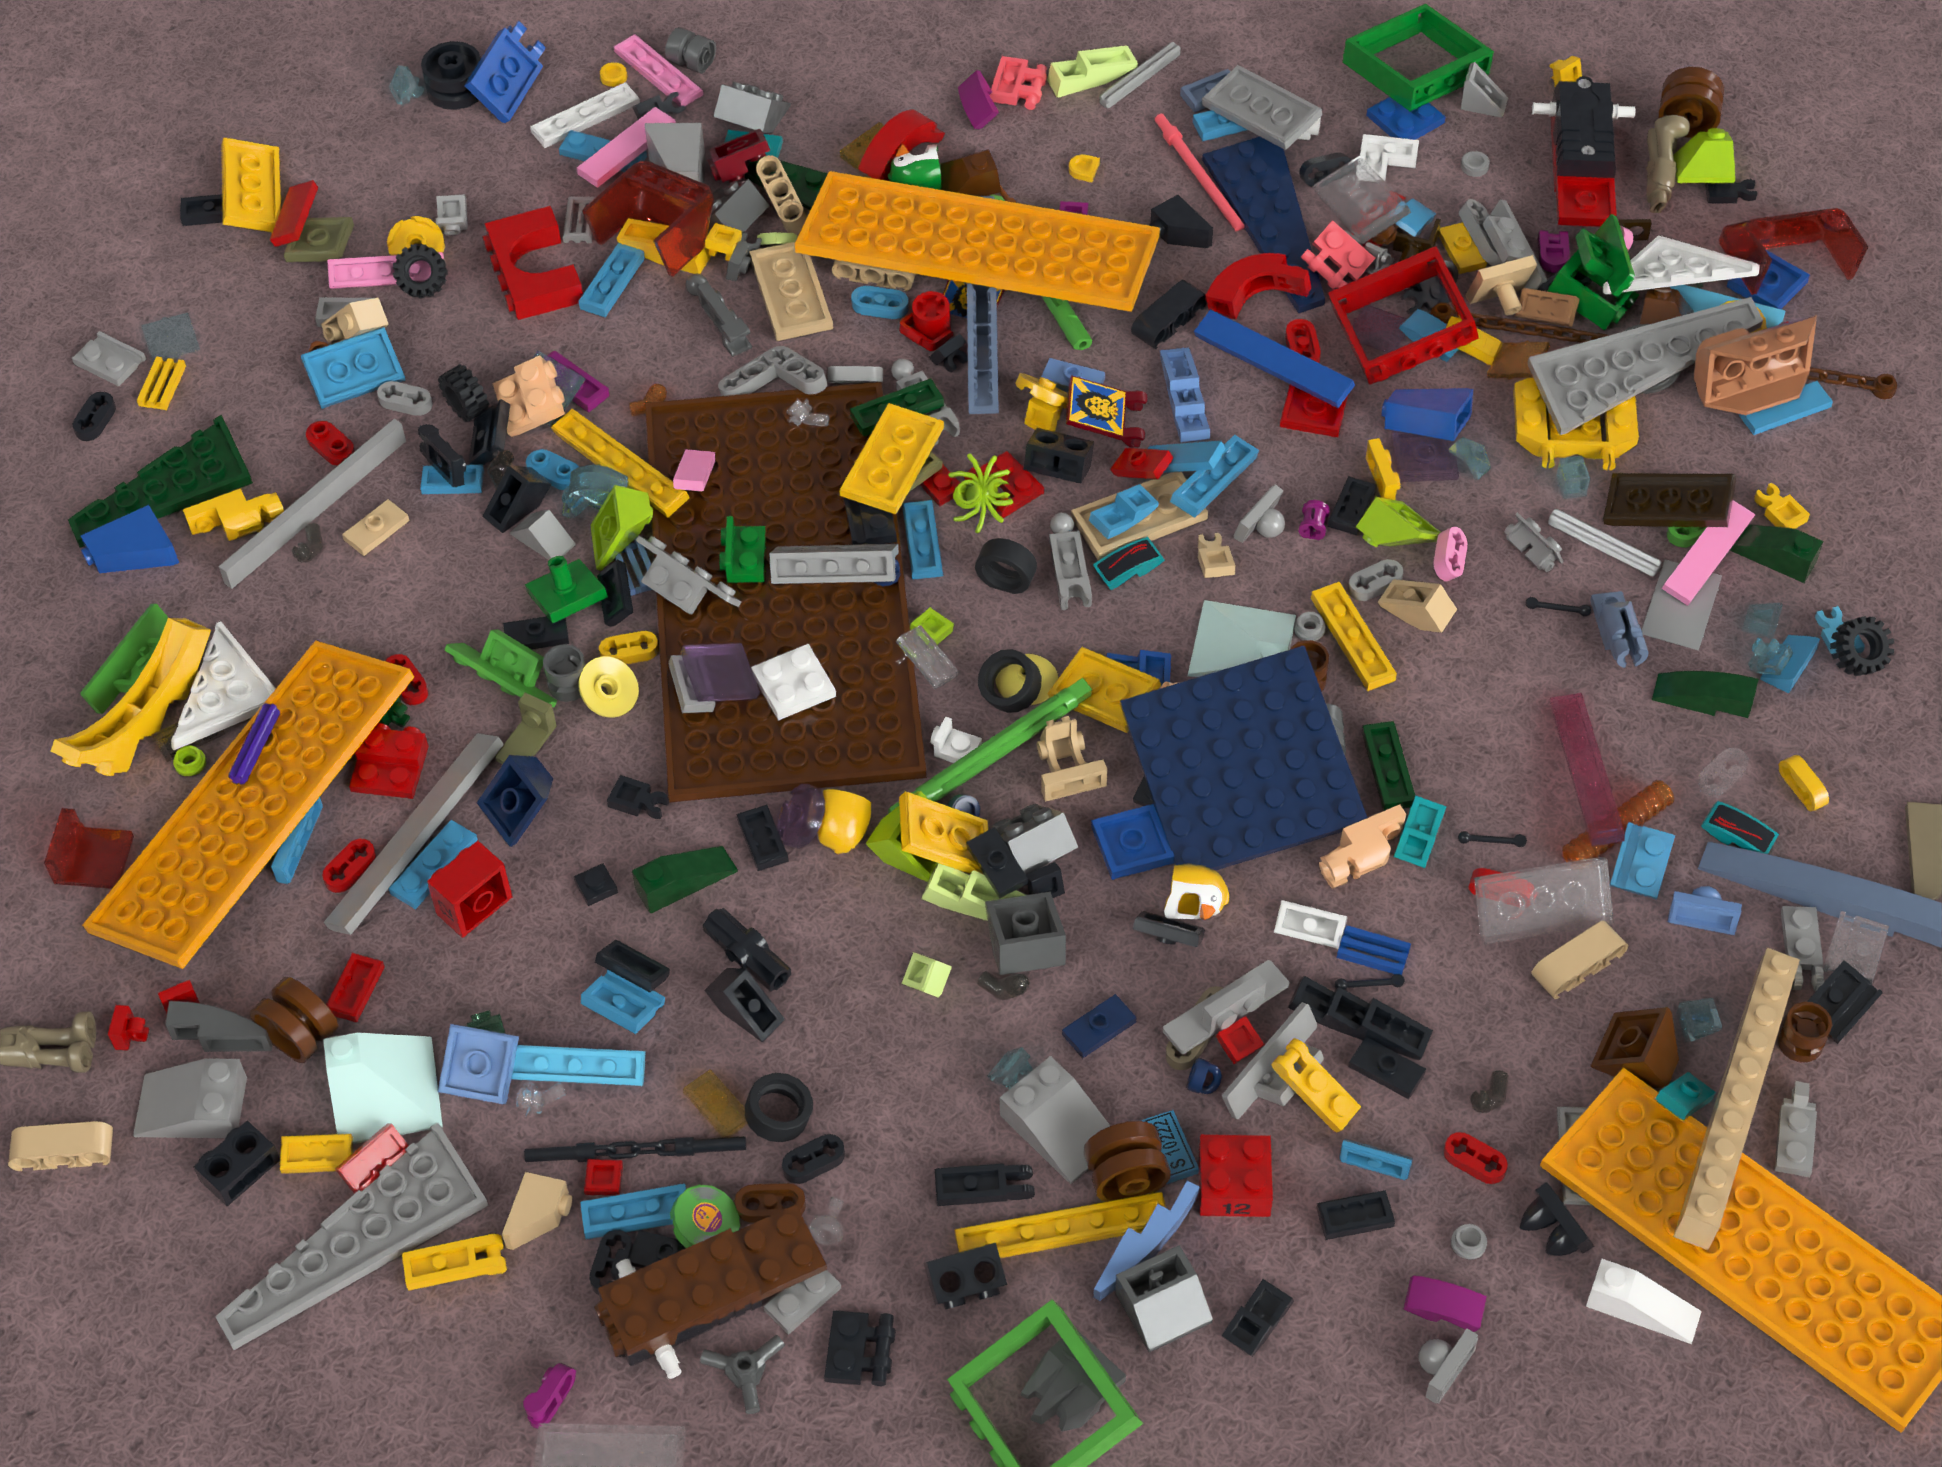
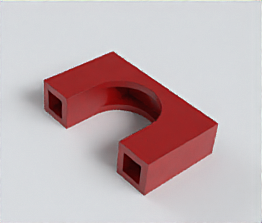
M551 206L485 223L487 235L482 236L486 252L492 251L493 255H490L493 271L500 272V275H497L501 292L507 291L508 294L504 295L508 311H514L517 320L579 304L583 291L574 264L542 273H529L514 266L517 260L528 252L561 243L558 223Z

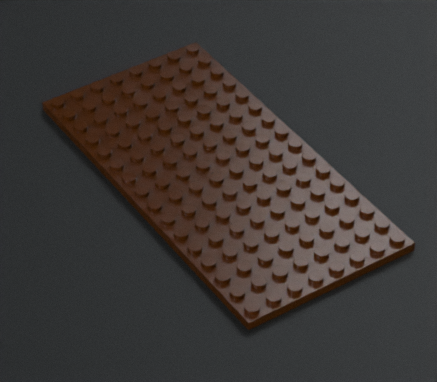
M881 382L829 386L817 394H805L796 389L645 403L649 465L671 481L674 479L685 449L715 452V463L704 491L685 490L690 499L669 518L652 507L653 537L667 545L664 550L672 555L673 551H676L690 561L687 566L693 570L698 566L712 575L710 581L718 585L721 581L734 589L736 592L733 596L741 601L740 606L737 607L708 589L691 615L656 592L669 803L927 778L897 514L892 513L897 542L887 543L898 544L899 553L895 556V559L900 564V577L896 583L890 586H880L874 582L771 584L769 553L777 546L852 545L844 498L840 496V488L871 434L862 436L850 417V408L882 397ZM727 516H733L734 526H765L764 582L727 583L726 570H720V552H725L726 546H721V528L726 527ZM809 644L833 684L836 697L778 720L755 681L751 667ZM701 654L716 704L713 712L682 713L668 663L671 655Z

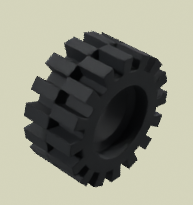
M413 244L408 249L406 247L402 249L403 252L396 256V263H393V277L396 279V284L412 297L434 296L435 292H440L442 290L441 286L445 285L447 281L445 277L448 275L445 260L432 247H427L424 244L420 246ZM416 261H426L431 267L430 277L424 282L413 281L409 274L411 265Z
M458 364L439 376L438 382L440 384L438 385L443 391L441 392L442 396L447 399L446 403L452 407V411L456 412L464 422H469L487 410L489 402L486 400L488 398L486 393L482 391L484 388L477 382V377H473L472 371L470 369L467 370L465 365Z
M1866 616L1846 621L1836 628L1838 632L1833 633L1831 638L1837 641L1830 643V649H1836L1837 653L1831 655L1833 660L1840 659V662L1836 664L1839 669L1846 667L1845 673H1854V676H1861L1880 671L1885 668L1884 665L1890 663L1892 659L1887 656L1894 654V649L1889 648V645L1894 644V639L1887 638L1886 635L1890 634L1891 631L1889 628L1882 630L1885 623L1881 620L1875 622V617L1866 618ZM1858 634L1863 635L1869 642L1870 654L1867 658H1862L1856 652L1854 641Z

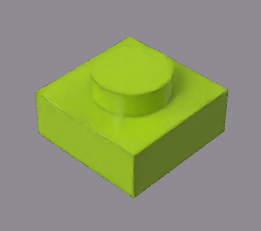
M930 607L911 623L910 633L930 647L935 648L953 632L954 623Z

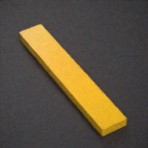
M573 408L551 426L552 431L558 437L625 487L647 492L650 505L667 518L690 499L687 491L675 489L673 481Z
M1158 1192L955 1229V1237L959 1253L996 1243L1000 1258L1124 1236L1128 1228L1141 1233L1157 1204L1165 1208L1166 1205L1163 1193Z

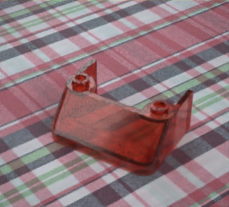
M641 161L627 169L589 203L582 212L596 242L601 246L623 228L628 218L668 225L669 227L653 241L669 276L673 277L705 247L714 196L710 187L704 183L652 162Z
M1838 208L1763 217L1726 225L1719 237V243L1726 255L1760 265L1757 276L1741 278L1751 295L1757 294L1772 262L1765 249L1822 240L1847 280L1854 278L1868 249V245L1849 216Z

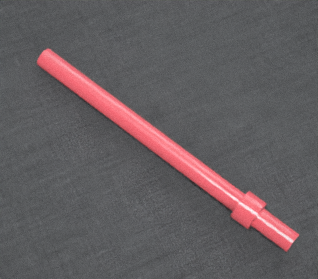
M1158 114L1155 117V122L1162 130L1165 141L1168 145H1173L1235 232L1244 229L1245 225L1182 140L1181 132L1176 126L1170 124L1164 114Z

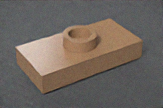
M1523 288L1519 299L1522 308L1515 316L1526 320L1572 327L1580 299L1571 295Z

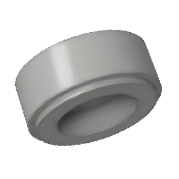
M1471 151L1463 155L1461 169L1469 176L1479 177L1487 173L1490 160L1484 153Z

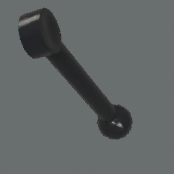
M1529 597L1526 600V606L1529 609L1538 607L1576 612L1584 617L1589 616L1591 613L1589 605L1577 607L1538 602L1534 597Z
M1466 831L1458 834V840L1463 844L1475 841L1514 844L1517 847H1524L1527 843V838L1521 834L1516 835L1514 838L1470 835Z
M1394 974L1389 979L1346 981L1340 978L1335 981L1334 986L1336 989L1340 987L1344 990L1353 987L1393 985L1399 988L1403 986L1405 979L1400 974Z

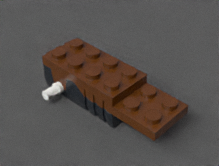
M797 1204L734 1233L730 1228L637 1271L635 1267H632L629 1259L618 1262L616 1268L620 1273L618 1274L620 1279L598 1288L600 1301L594 1306L601 1326H605L606 1335L615 1357H626L629 1365L634 1366L656 1356L662 1370H665L667 1378L671 1379L682 1373L673 1347L712 1330L715 1325H723L733 1317L736 1319L750 1309L753 1311L762 1307L763 1299L826 1271L827 1264Z

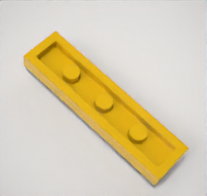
M1340 581L1312 591V602L1366 690L1370 691L1396 681V671Z

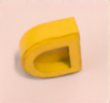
M1089 155L1074 156L1069 161L1070 175L1078 180L1093 182L1100 164V158Z

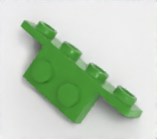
M150 604L81 691V696L96 713L103 714L120 692L127 693L147 665L168 619V616L158 604Z
M498 629L490 631L482 653L465 643L446 644L444 651L454 656L453 660L464 666H470L477 671L476 674L479 677L501 685L500 689L503 692L517 695L520 698L524 693H527L555 707L557 700L535 687L543 667L544 657Z

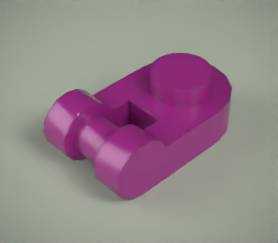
M1539 230V263L1544 270L1556 273L1569 260L1568 231H1559L1558 234L1548 233V230Z
M563 1363L549 1367L542 1378V1383L537 1393H531L525 1397L523 1407L532 1427L541 1429L550 1423L575 1382L576 1370Z

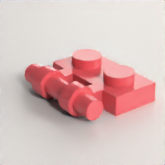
M1002 56L991 87L992 93L989 96L995 103L1014 106L1017 105L1019 98L1025 99V107L1028 110H1033L1036 103L1040 102L1042 96L1041 87L1045 85L1047 80V67L1043 64H1038L1036 69L1028 68V60ZM1024 81L1030 82L1031 86L1023 85Z
M1333 220L1312 243L1320 253L1316 256L1307 249L1300 257L1308 264L1307 268L1313 273L1315 271L1328 281L1327 285L1333 290L1348 284L1343 280L1346 275L1354 281L1358 280L1376 259ZM1326 258L1330 259L1340 268L1337 273L1324 263Z

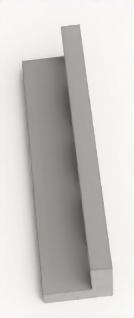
M898 544L777 546L769 553L771 584L894 581L896 579L895 556L899 553Z

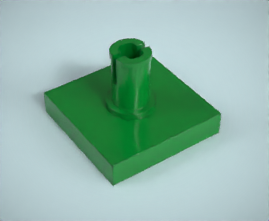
M555 556L548 561L550 573L525 584L532 600L552 623L608 597L605 587L580 559L567 564L563 556Z

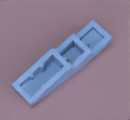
M1189 347L1160 350L1162 368L1180 442L1210 439V427L1205 415V403L1199 388V375Z
M1187 1180L1171 1210L1157 1204L1141 1234L1130 1228L1126 1230L1094 1288L1093 1298L1100 1301L1115 1291L1116 1274L1156 1256L1179 1228L1197 1200L1199 1186Z

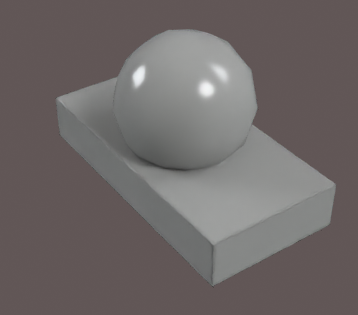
M1276 484L1272 485L1239 522L1233 535L1234 539L1243 543L1255 529L1266 538H1275L1280 535L1285 528V520L1282 513L1274 508L1278 504L1284 490Z
M1467 1328L1453 1349L1446 1341L1440 1339L1429 1340L1422 1345L1419 1351V1362L1427 1373L1434 1375L1428 1384L1426 1398L1435 1404L1440 1403L1475 1352L1478 1342V1335Z

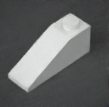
M1601 1259L1586 1307L1689 1344H1692L1701 1315L1699 1309L1638 1271L1605 1259Z

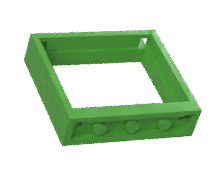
M1053 1299L947 1379L954 1389L950 1393L951 1398L961 1411L967 1408L973 1417V1420L969 1422L970 1426L982 1441L985 1438L988 1439L994 1448L989 1454L998 1467L1022 1466L969 1387L1051 1324L1116 1416L1050 1467H1087L1143 1424L1066 1313Z

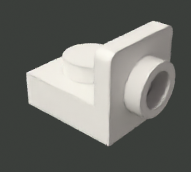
M945 717L941 726L934 728L930 743L934 745V757L955 763L980 746L982 738L953 729L952 718Z

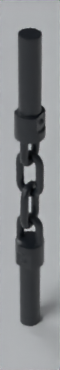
M746 1136L707 1139L679 1137L676 1139H663L658 1142L637 1143L635 1141L614 1142L609 1145H596L595 1142L577 1143L576 1146L528 1148L524 1151L525 1162L561 1160L587 1162L588 1159H596L597 1156H609L612 1159L634 1158L640 1154L677 1157L694 1156V1153L746 1150ZM664 1144H674L675 1151H665ZM631 1146L630 1150L632 1153L616 1154L617 1150L615 1147ZM655 1147L654 1150H641V1148ZM597 1150H606V1152L597 1153Z

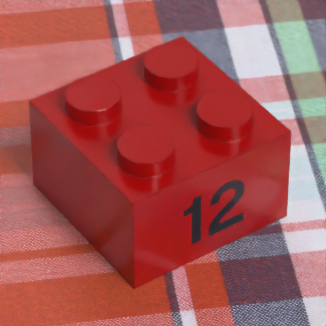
M478 840L470 847L461 850L457 857L444 868L436 870L427 881L436 914L462 938L513 898L504 863Z
M1200 1134V1216L1271 1217L1273 1202L1271 1135Z

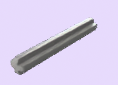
M1170 42L1099 96V103L1107 109L1111 108L1180 56V46Z
M1554 509L1549 517L1548 524L1650 576H1655L1661 568V560L1559 509Z

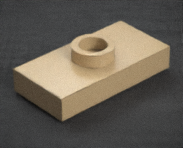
M387 499L343 533L342 536L345 542L365 556L409 522V516Z

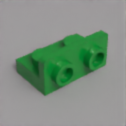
M727 516V525L721 528V546H726L725 552H720V570H726L727 583L764 582L765 526H734L733 516Z

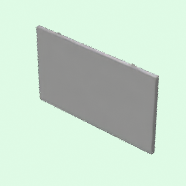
M1664 560L1642 627V634L1699 651L1717 591H1719L1718 588L1722 575L1712 573L1689 606H1687L1662 589L1665 582L1679 565V563Z

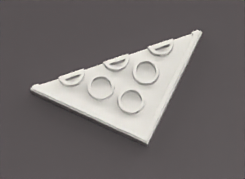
M1657 236L1630 260L1635 276L1631 286L1622 292L1757 276L1760 265L1663 236ZM1608 281L1603 284L1604 294H1611Z
M221 621L216 623L215 632L207 646L200 671L197 672L191 688V694L179 718L175 735L172 736L171 747L173 750L252 718L276 689Z

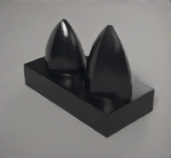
M1545 1182L1537 1188L1536 1192L1539 1194V1197L1524 1212L1520 1229L1525 1231L1539 1230L1558 1221L1560 1224L1551 1232L1546 1244L1547 1254L1563 1256L1571 1254L1578 1249L1582 1253L1592 1249L1594 1244L1552 1187Z

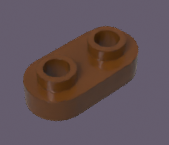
M752 1184L742 1187L737 1192L735 1208L742 1220L756 1223L786 1209L782 1207V1204L786 1201H792L794 1205L797 1204L801 1214H803L806 1208V1201L803 1190L795 1184ZM751 1202H756L759 1204V1207L755 1210H750L747 1208V1205Z

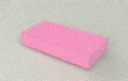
M685 449L673 479V487L680 490L704 491L715 463V452Z

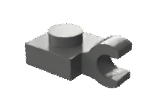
M742 233L741 241H738L728 263L727 280L737 282L741 273H747L751 263V258L748 257L750 256L749 251L760 249L761 238L758 237L755 243L749 244L746 242L747 233Z

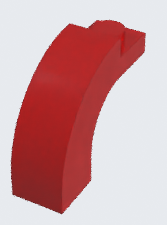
M916 110L903 111L891 118L878 131L867 147L858 170L873 179L889 181L888 174L890 173L892 160L896 158L898 149L902 144L910 152L914 147L924 142H941L945 133L936 128V122Z
M1262 253L1242 258L1226 267L1214 279L1205 295L1208 309L1236 320L1244 303L1251 296L1261 291L1280 290L1307 297L1311 290L1309 271L1299 266L1287 265L1286 255Z

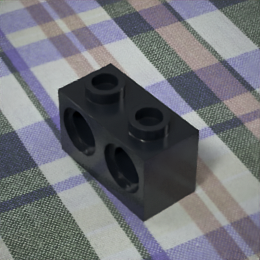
M1036 428L1026 445L1023 470L1081 484L1091 467L1094 441Z
M247 1120L240 1127L231 1130L225 1140L215 1149L203 1154L194 1166L200 1182L228 1207L280 1161V1157L275 1145ZM254 1147L251 1152L243 1153L246 1149ZM222 1171H228L223 1176L216 1177L218 1173Z
M996 1243L924 1263L935 1305L944 1303L945 1310L966 1304L964 1297L978 1293L980 1300L999 1295V1287L1007 1285ZM980 1262H985L992 1268V1277L986 1283L979 1282L974 1275V1269ZM945 1272L954 1273L958 1279V1286L952 1293L945 1292L940 1286V1277Z

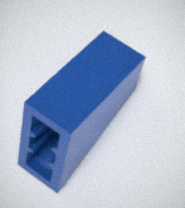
M1395 389L1389 399H1385L1383 402L1381 414L1382 417H1385V429L1454 441L1472 415L1473 389Z
M149 505L81 535L85 548L81 549V553L87 565L94 564L99 573L172 566L179 563L171 541Z

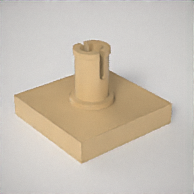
M1527 256L1479 270L1465 295L1468 302L1473 304L1498 297L1506 316L1519 312L1522 306L1515 291L1522 290L1535 270L1537 264L1534 256Z

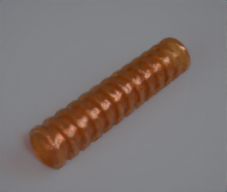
M1661 780L1653 781L1651 785L1646 786L1644 790L1632 796L1629 801H1625L1622 806L1608 813L1607 817L1601 818L1599 822L1587 828L1584 833H1580L1577 838H1573L1570 843L1565 844L1562 847L1565 861L1572 868L1582 870L1585 865L1590 864L1593 859H1597L1600 854H1604L1608 849L1614 847L1615 843H1619L1624 838L1628 822L1643 826L1645 822L1650 821L1652 817L1664 811L1667 806H1671L1674 803V795L1671 788ZM1567 859H1570L1577 867L1573 866Z

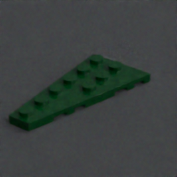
M222 415L213 420L214 424L205 431L199 429L191 435L192 439L183 446H174L137 472L138 476L126 484L123 481L114 487L115 492L104 500H95L70 517L68 522L79 548L85 546L81 535L147 505L150 506L156 518L159 519L252 484L251 475Z

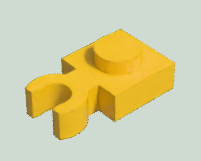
M1768 484L1766 493L1770 496L1764 495L1760 490L1756 491L1755 502L1759 506L1766 508L1764 516L1776 527L1796 529L1808 522L1810 514L1790 494L1782 498L1779 495V488L1775 484Z

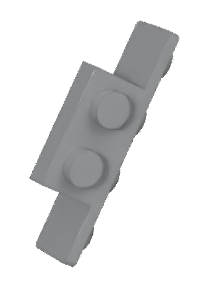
M1499 200L1490 216H1487L1483 222V226L1502 263L1531 255L1534 256L1537 266L1524 288L1538 290L1539 286L1547 281V278L1507 201Z
M638 536L635 540L657 555L641 582L685 612L692 615L708 589L725 601L737 607L740 606L741 601L733 596L736 592L734 589L721 581L718 585L710 581L712 578L710 573L698 566L693 570L687 566L690 561L676 551H673L672 555L664 550L667 545L653 536H650L649 540Z
M1267 960L1164 1025L1163 1033L1181 1054H1185L1287 989L1289 981L1271 960Z
M1302 1002L1222 1094L1231 1117L1239 1119L1257 1097L1285 1106L1296 1093L1274 1071L1272 1062L1278 1055L1285 1054L1287 1051L1286 1046L1293 1038L1299 1039L1304 1043L1316 1030L1318 1025L1308 1004ZM1306 1045L1309 1053L1320 1064L1324 1060L1321 1050ZM1295 1062L1293 1064L1294 1069L1298 1072L1301 1066Z

